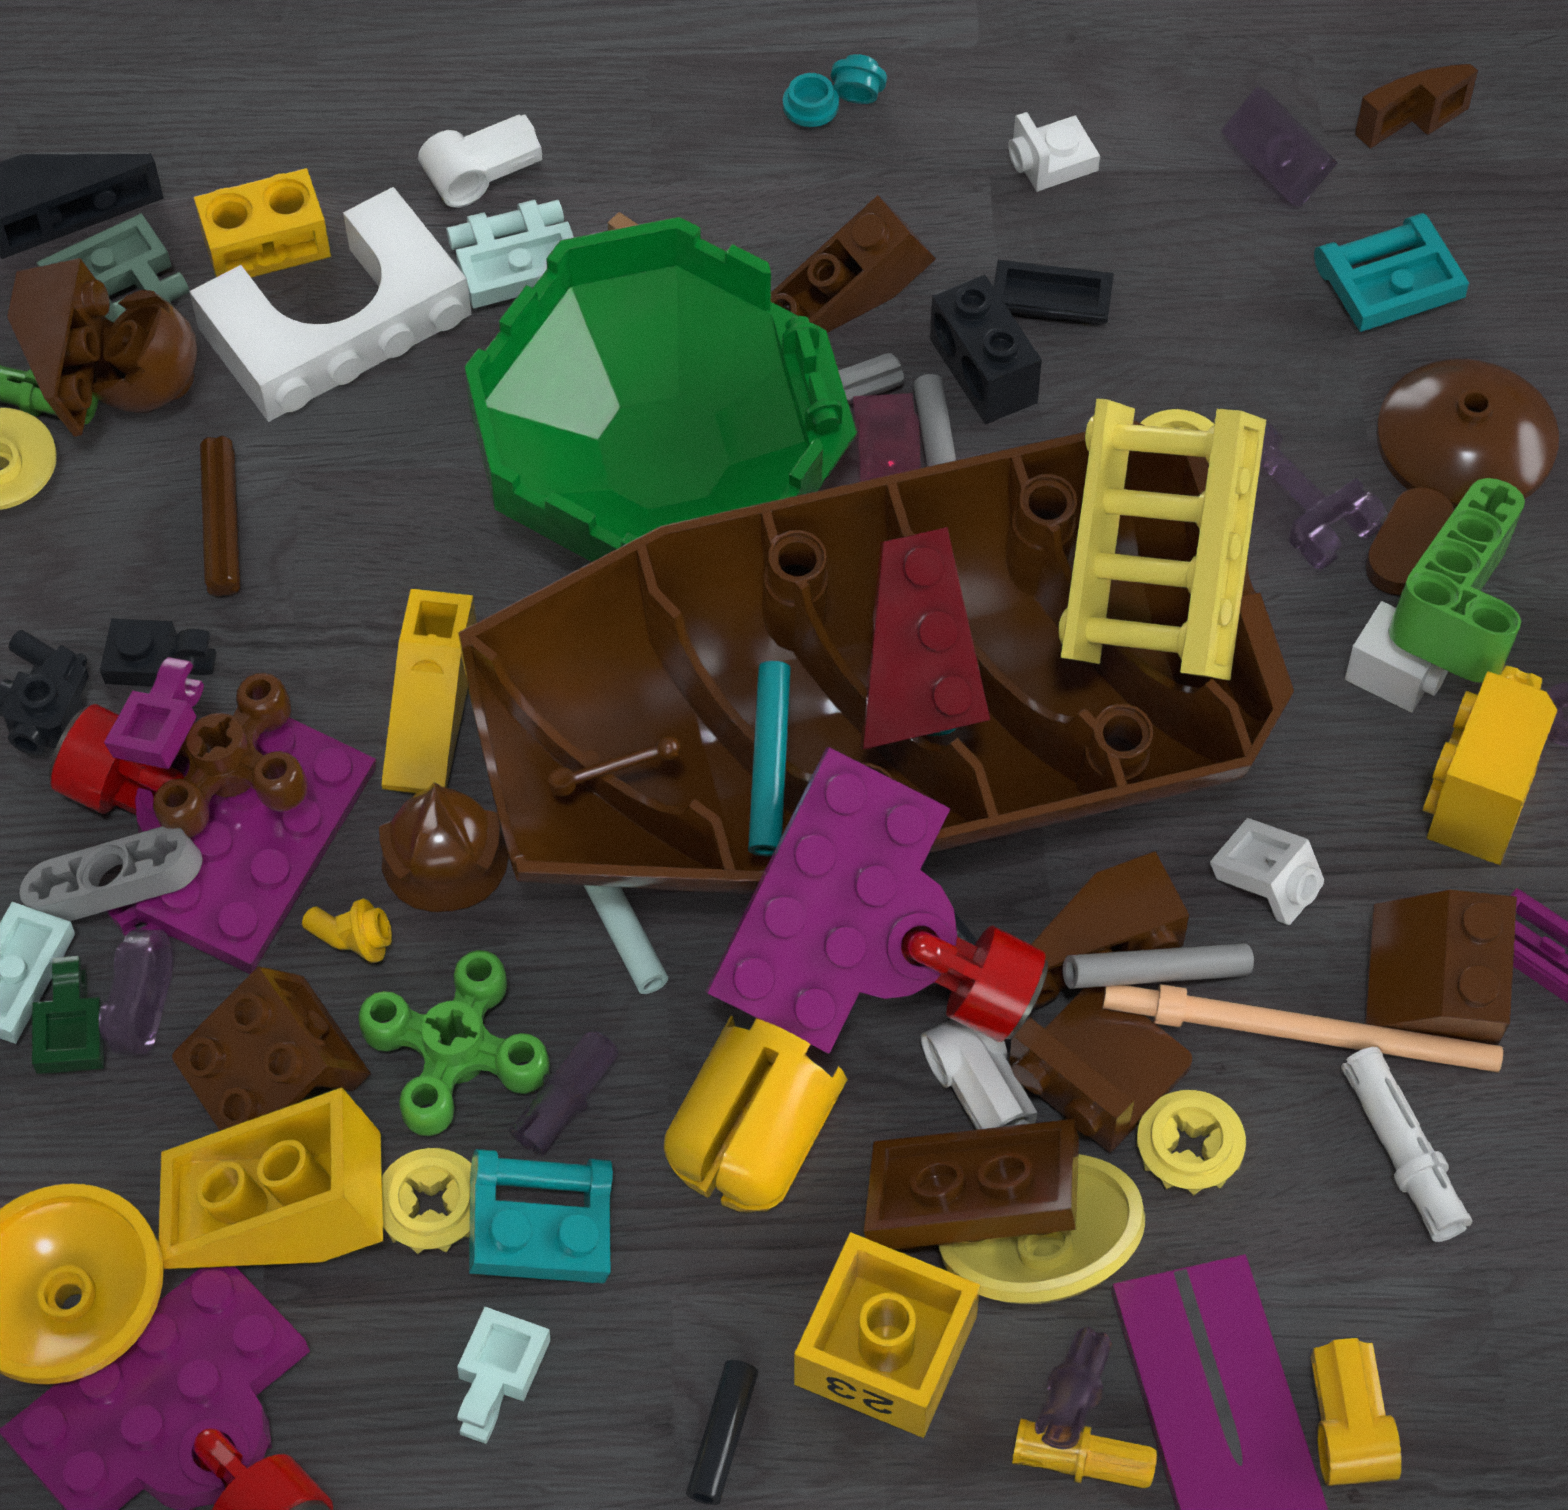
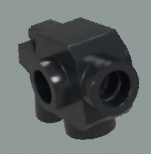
M19 630L9 642V651L34 667L30 674L18 671L14 681L9 679L1 681L0 716L3 717L9 731L8 741L15 748L28 754L40 755L44 752L45 747L56 748L67 725L83 709L84 706L80 696L89 678L85 667L88 661L83 653L75 654L63 645H60L55 650L28 632Z

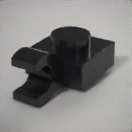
M111 618L100 673L105 684L153 686L159 668L166 658L171 657L190 661L193 667L189 674L210 675L213 673L217 652L215 649L208 648L210 633L206 630L185 629L177 634L172 621Z

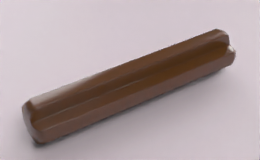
M221 435L217 438L206 437L200 443L204 578L207 592L214 597L222 595L232 596L240 589L235 453L231 439Z

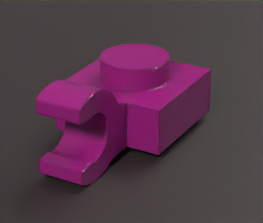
M171 657L166 658L159 668L156 681L149 694L137 691L131 692L104 742L113 758L165 769L170 768L197 717L192 707L199 701L204 688L202 681L187 678L193 667L190 661Z

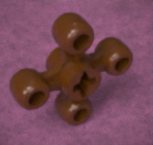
M264 672L248 676L237 689V709L233 716L224 713L209 714L193 723L175 757L178 758L184 755L190 760L186 776L183 779H172L158 788L153 797V810L161 827L163 826L168 829L181 828L189 838H192L202 832L209 821L208 805L213 795L233 797L246 792L250 787L256 791L260 801L270 810L279 812L289 811L303 802L307 794L308 781L299 761L290 753L275 751L262 755L256 750V741L260 734L281 728L291 715V700L280 679Z

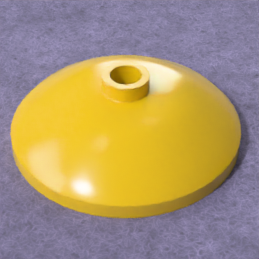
M59 1184L31 1191L14 1199L0 1209V1374L17 1381L32 1384H57L74 1381L91 1375L114 1362L141 1336L156 1310L161 1295L163 1260L154 1232L146 1219L130 1202L109 1190L97 1186ZM76 1294L82 1295L77 1305L70 1309H62L67 1298Z

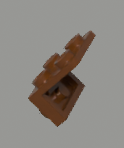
M1105 986L1084 988L1045 1028L1029 1017L1012 1037L1009 1065L1017 1080L1026 1089L1039 1095L1067 1119H1075L1076 1128L1079 1132L1091 1137L1111 1153L1140 1123L1146 1111L1160 1097L1168 1094L1189 1072L1192 1064V1055L1188 1049L1145 1015L1103 1009L1102 1000Z

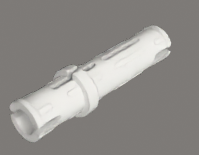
M1369 1047L1352 1054L1346 1059L1347 1063L1341 1065V1070L1346 1075L1351 1087L1354 1088L1367 1117L1392 1160V1164L1396 1169L1394 1180L1400 1191L1408 1192L1433 1241L1442 1242L1456 1237L1467 1229L1466 1226L1472 1224V1218L1467 1213L1462 1201L1459 1200L1446 1174L1449 1165L1441 1152L1434 1151L1430 1142L1425 1137L1415 1114L1392 1076L1380 1048Z

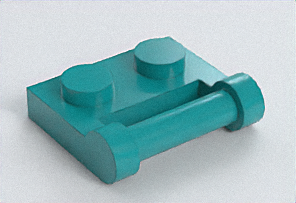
M1424 213L1404 219L1402 226L1341 246L1331 242L1316 247L1314 250L1315 265L1320 276L1324 280L1330 281L1359 332L1466 298L1469 282L1434 225ZM1409 247L1411 248L1410 251L1397 254L1364 266H1360L1354 269L1351 267L1353 265L1360 264L1393 252H1397Z
M475 1149L470 1171L469 1274L605 1283L611 1273L610 1193L613 1179L612 1162L605 1159L590 1158L586 1165L508 1159L498 1158V1153L495 1150ZM496 1185L584 1192V1207L496 1200Z

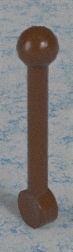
M664 735L659 738L654 746L576 771H571L564 767L557 768L550 773L548 782L554 794L565 796L572 793L578 783L659 757L666 761L673 760L681 752V743L674 736Z

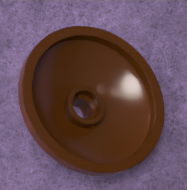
M1448 359L1432 362L1414 369L1403 376L1390 389L1381 405L1377 421L1378 448L1385 465L1397 481L1407 490L1425 487L1442 493L1449 499L1454 510L1472 484L1477 480L1485 478L1508 482L1516 487L1523 494L1524 499H1526L1546 481L1554 466L1559 448L1557 421L1551 407L1542 394L1518 374L1504 367L1480 360Z

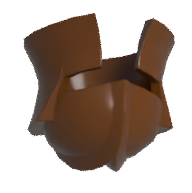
M436 782L432 783L428 789L417 793L407 800L394 815L392 821L379 826V841L382 848V873L394 894L413 908L430 912H447L469 908L485 900L498 888L506 873L509 855L504 837L500 832L498 812L484 810L470 796L454 789L442 787Z

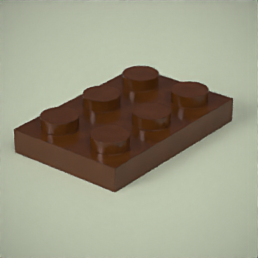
M1075 1119L874 1141L864 1224L866 1239L891 1249L906 1250L920 1246L979 1242L986 1239L1033 1234L1047 1235L1053 1232L1076 1230L1079 1137Z

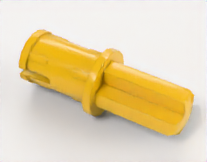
M1021 1418L1012 1464L1040 1467L1075 1475L1074 1482L1082 1483L1083 1476L1139 1488H1148L1153 1482L1157 1453L1155 1449L1149 1446L1090 1435L1092 1427L1084 1426V1431L1081 1432L1048 1426Z

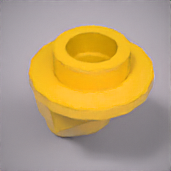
M365 898L354 901L349 912L335 917L317 906L310 908L303 916L302 926L304 929L328 945L340 950H352L371 963L383 960L386 946L390 945L392 941L391 926L385 912L379 907L374 908L370 901Z

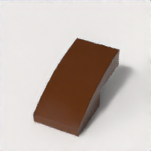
M1471 64L1437 67L1407 75L1375 89L1362 97L1355 135L1371 149L1411 122L1418 126L1425 134H1431L1469 109L1478 70Z

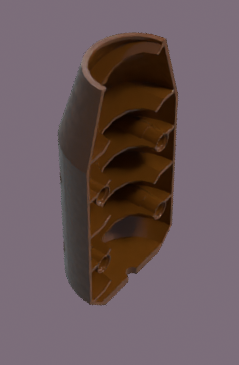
M1133 421V425H1143L1137 421ZM1086 432L663 525L458 632L485 766L505 845L518 882L753 895L772 857L754 855L748 851L758 666L766 661H780L787 663L791 667L782 835L826 747H829L950 808L929 853L1240 780L1250 770L1291 699L1294 688L1261 593H1256L1251 584L1248 571V556L1230 680L1181 673L1182 660L1178 653L1102 644L1100 664L1061 658L1062 644L1059 639V622L1062 613L1068 608L1089 457L1085 441ZM1129 451L1124 489L1200 496L1206 490L1209 463L1206 457ZM1120 515L1115 554L1190 562L1197 554L1200 529L1197 523ZM948 527L990 720L958 727L955 731L942 736L924 735L864 750L860 749L867 700V672L872 649L873 611L880 542ZM1111 580L1106 618L1182 627L1188 619L1191 594L1187 588ZM664 735L674 736L681 743V752L673 760L666 761L659 757L576 784L575 790L565 796L554 794L548 782L550 773L557 768L564 767L571 771H576L654 746L659 738Z

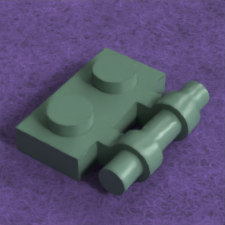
M142 213L36 262L39 267L81 258L96 280H100L105 285L109 296L134 284L139 290L156 292L170 303L190 293L189 287L180 272L162 280H159L156 276L157 273L172 266L168 251ZM109 299L110 308L105 317L113 323L126 311L125 308L118 304L122 299L114 303Z

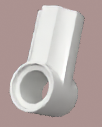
M520 114L465 137L454 130L439 132L422 145L418 154L420 165L445 204L455 208L468 206L477 201L487 190L489 182L542 160V150L534 127L525 114L522 116Z
M953 1019L921 1033L922 1049L933 1074L943 1087L948 1088L951 1086L976 1130L1036 1122L1037 1111L1006 1060L1007 1049L1004 1041L997 1042Z

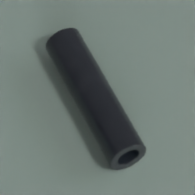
M727 1360L725 1362L686 1490V1495L699 1503L707 1505L720 1504L759 1373L758 1369L749 1363L739 1360Z

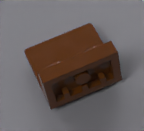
M260 966L172 1054L174 1063L220 1131L297 1104L315 1086L336 1089L342 1087L344 1090L354 1091L371 1074L304 976Z

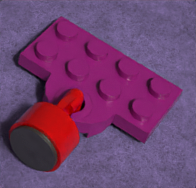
M98 704L85 707L72 718L54 750L48 773L51 788L101 814H106L115 806H118L137 815L138 833L161 827L153 810V797L158 788L172 779H183L189 770L190 760L182 755L174 759L169 769L113 758L104 742L119 715ZM290 717L281 728L272 732H262L256 741V750L262 755L275 751L290 753L299 761L308 781L307 794L303 802L294 809L279 812L266 807L260 801L256 791L251 787L246 792L233 797L213 795L208 805L209 821L205 829L198 835L190 838L202 853V865L196 877L180 890L140 901L135 907L136 917L139 921L145 924L152 923L163 928L164 933L248 974H251L256 969L376 770V758Z
M826 747L705 992L830 1053L860 992L883 999L911 996L935 982L951 990L946 1009L947 1017L997 1042H1002L1005 1039H1011L1029 1016L1043 987L1048 971V961L1045 959L1046 955L1043 950L993 925L989 926L982 933L975 945L957 937L955 913L952 904L941 885L920 870L950 808L832 748Z
M236 1266L199 1268L158 1301L156 1310L144 1332L123 1355L91 1375L74 1381L55 1384L0 1428V1435L5 1443L63 1510H119L143 1489L164 1506L176 1510H194L195 1507L214 1504L212 1510H333L332 1500L291 1456L277 1454L264 1458L266 1450L272 1449L270 1425L264 1409L256 1396L307 1355L310 1350L300 1333Z

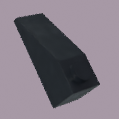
M21 153L0 161L1 259L164 199L155 160L151 153Z

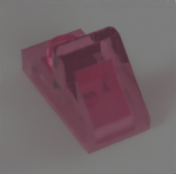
M913 393L853 396V421L857 431L855 444L859 482L921 468L919 417L914 413Z

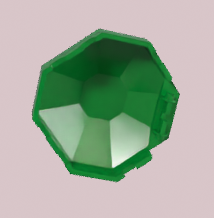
M681 217L560 240L546 258L547 269L533 288L526 285L499 320L500 332L485 351L478 348L464 366L469 408L494 509L590 562L663 525L816 492L857 435L827 331L811 323L808 317L798 316L770 301L771 270L768 262L733 244L725 251L701 239V228Z

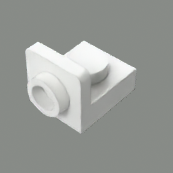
M1027 112L1015 116L1014 136L1008 142L1009 155L1015 169L1019 173H1026L1036 192L1099 171L1100 155L1076 115L1036 128Z
M1247 818L1210 861L1217 880L1268 898L1276 920L1286 925H1291L1302 910L1314 901L1324 884V878L1309 839Z

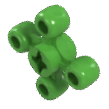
M476 950L461 957L455 966L453 975L456 989L454 1000L437 1004L426 1015L411 1010L401 996L387 991L372 994L365 999L360 1007L358 1015L362 1037L370 1047L378 1051L389 1052L397 1050L402 1046H407L418 1051L424 1058L425 1064L422 1074L405 1085L399 1100L403 1122L409 1130L420 1136L429 1137L437 1135L447 1129L453 1120L455 1110L452 1097L454 1085L470 1081L479 1075L481 1070L497 1075L507 1089L520 1094L535 1092L543 1086L548 1078L550 1070L549 1056L545 1045L539 1038L531 1034L519 1033L511 1035L507 1039H502L490 1034L484 1027L483 1019L485 1012L501 1002L507 989V976L504 965L496 955L489 951ZM391 1020L386 1023H381L382 1021ZM521 1062H529L528 1064H525V1065H517L518 1063H521ZM426 1104H434L428 1108H420Z

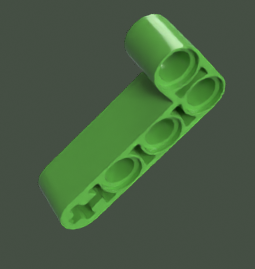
M1491 478L1480 479L1472 484L1409 574L1388 629L1390 639L1401 649L1473 682L1483 683L1487 671L1497 675L1502 673L1521 625L1520 616L1513 607L1481 591L1504 557L1524 508L1525 499L1516 487L1508 482Z

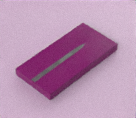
M1246 1254L1113 1283L1111 1295L1176 1510H1328Z

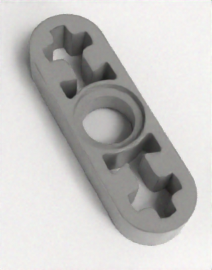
M163 826L39 863L23 879L19 892L20 899L27 907L67 921H73L182 889L198 874L202 865V853L181 828L168 829ZM123 864L120 874L112 882L99 887L100 879L108 870L116 865Z

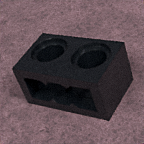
M984 274L932 295L930 340L985 425L1037 404L1042 359L986 275Z

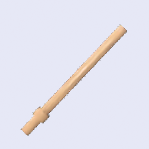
M1159 984L1158 990L1128 985L1105 986L1103 993V1009L1152 1016L1154 1024L1181 1028L1182 1022H1189L1355 1050L1378 1047L1386 1055L1497 1073L1501 1069L1503 1060L1502 1046L1187 995V988Z

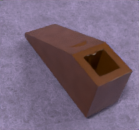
M877 195L771 292L770 301L798 316L808 317L811 323L825 329L828 333L893 299L933 263L936 258L909 226Z
M81 258L17 271L7 315L44 399L74 437L82 435L87 408L92 403L91 386L96 361L101 356L100 338L104 317L108 314L110 308L109 295L105 285L100 280H96Z
M1156 851L1096 872L1032 942L1031 945L1045 952V959L1048 961L1047 975L1033 1008L1049 1003L1057 997L1059 992L1069 989L1063 977V963L1068 955L1180 948L1184 945L1189 913Z

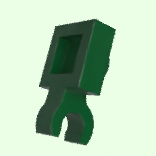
M80 956L53 958V1001L33 1002L32 1065L37 1074L104 1069V1007L100 997L87 998L86 970H81Z

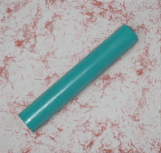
M766 661L758 666L748 851L759 856L773 855L782 837L791 667L787 663L780 661Z

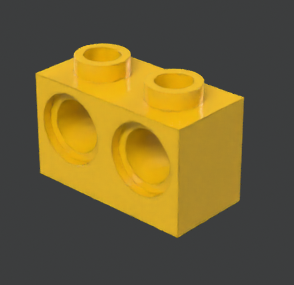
M307 168L286 174H276L270 178L230 188H221L214 192L194 197L202 236L215 277L242 265L250 277H255L331 257L325 220Z

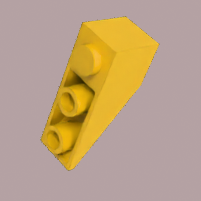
M410 589L398 644L381 783L384 790L419 793L428 789L434 782L447 788L468 690L458 632L477 623L473 595Z

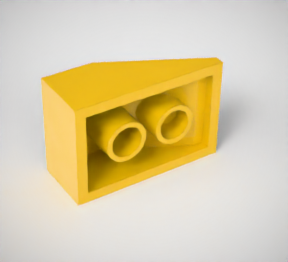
M342 1087L161 1152L158 1244L161 1250L164 1269L319 1263L383 1241L381 1132Z

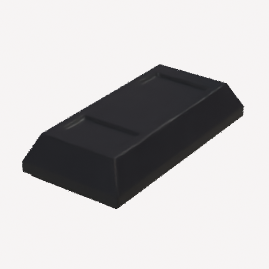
M998 259L993 287L1012 315L1102 325L1108 322L1114 273Z

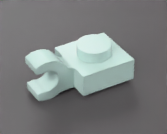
M484 1307L457 1366L459 1379L472 1383L457 1416L458 1420L463 1422L459 1431L460 1435L486 1444L496 1424L503 1396L507 1395L524 1402L550 1343V1330L548 1328Z

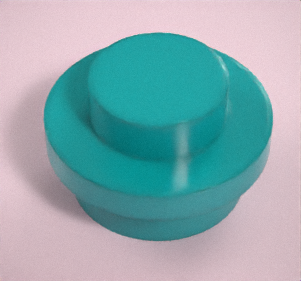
M852 54L847 56L846 59L836 61L832 65L830 77L834 82L833 88L838 92L839 97L845 101L858 104L872 103L877 100L878 93L886 87V72L878 66L877 61L869 56Z
M804 73L795 77L783 94V111L789 120L800 126L817 127L830 122L839 110L838 92L834 90L831 81L821 74Z

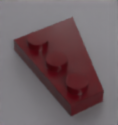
M948 527L880 542L873 611L872 649L867 672V700L860 749L864 750L990 720Z

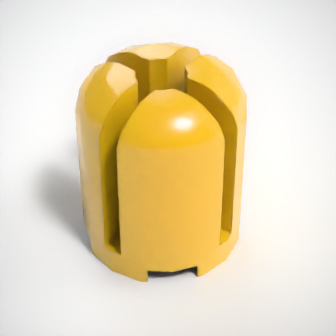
M730 1016L665 1134L664 1152L671 1168L688 1187L707 1198L711 1196L713 1190L717 1187V1190L723 1193L721 1203L726 1207L739 1212H768L783 1201L848 1080L843 1070L838 1066L834 1076L831 1077L806 1055L811 1044L778 1026L756 1018L752 1027L748 1030L736 1027L733 1016Z

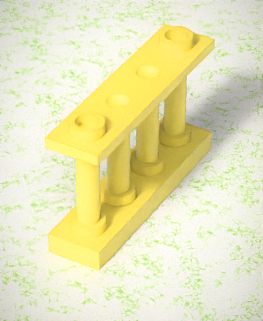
M1096 399L1095 413L1087 424L1085 434L1089 457L1068 608L1062 613L1059 622V639L1062 644L1061 658L1100 664L1102 644L1178 653L1182 660L1181 673L1230 680L1266 419L1240 410L1217 409L1215 425L1211 426L1209 431L1133 425L1134 408L1108 399ZM1129 451L1206 457L1209 463L1206 490L1200 496L1124 489ZM1120 515L1197 523L1200 533L1196 556L1188 562L1115 554ZM1111 580L1187 588L1191 594L1187 621L1182 627L1106 618Z

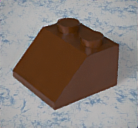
M1449 889L1374 904L1372 908L1365 1024L1498 1046L1510 1025L1517 897Z

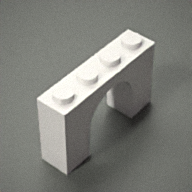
M394 187L343 212L349 249L379 287L372 301L357 314L345 320L329 324H307L292 320L281 314L271 305L242 265L189 291L198 329L268 422L287 412L299 410L309 400L338 385L350 383L360 373L389 358L403 355L415 344L440 331L454 328L461 320L472 315L467 278Z

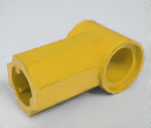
M1358 1338L1333 1340L1329 1344L1313 1348L1311 1362L1321 1415L1317 1436L1318 1454L1325 1484L1333 1486L1400 1479L1402 1461L1399 1434L1394 1418L1391 1415L1386 1416L1373 1343H1365L1359 1341Z

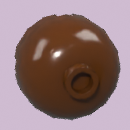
M141 289L126 296L118 303L126 311L114 323L104 317L100 338L101 356L96 361L91 390L92 395L118 410L147 413L167 405L173 399L181 398L190 389L195 377L194 367L197 361V343L190 323L169 301L154 291Z

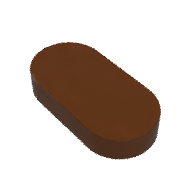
M1418 487L1403 492L1396 499L1370 547L1366 562L1367 576L1378 589L1393 595L1402 594L1409 574L1454 511L1453 505L1445 495L1434 489Z

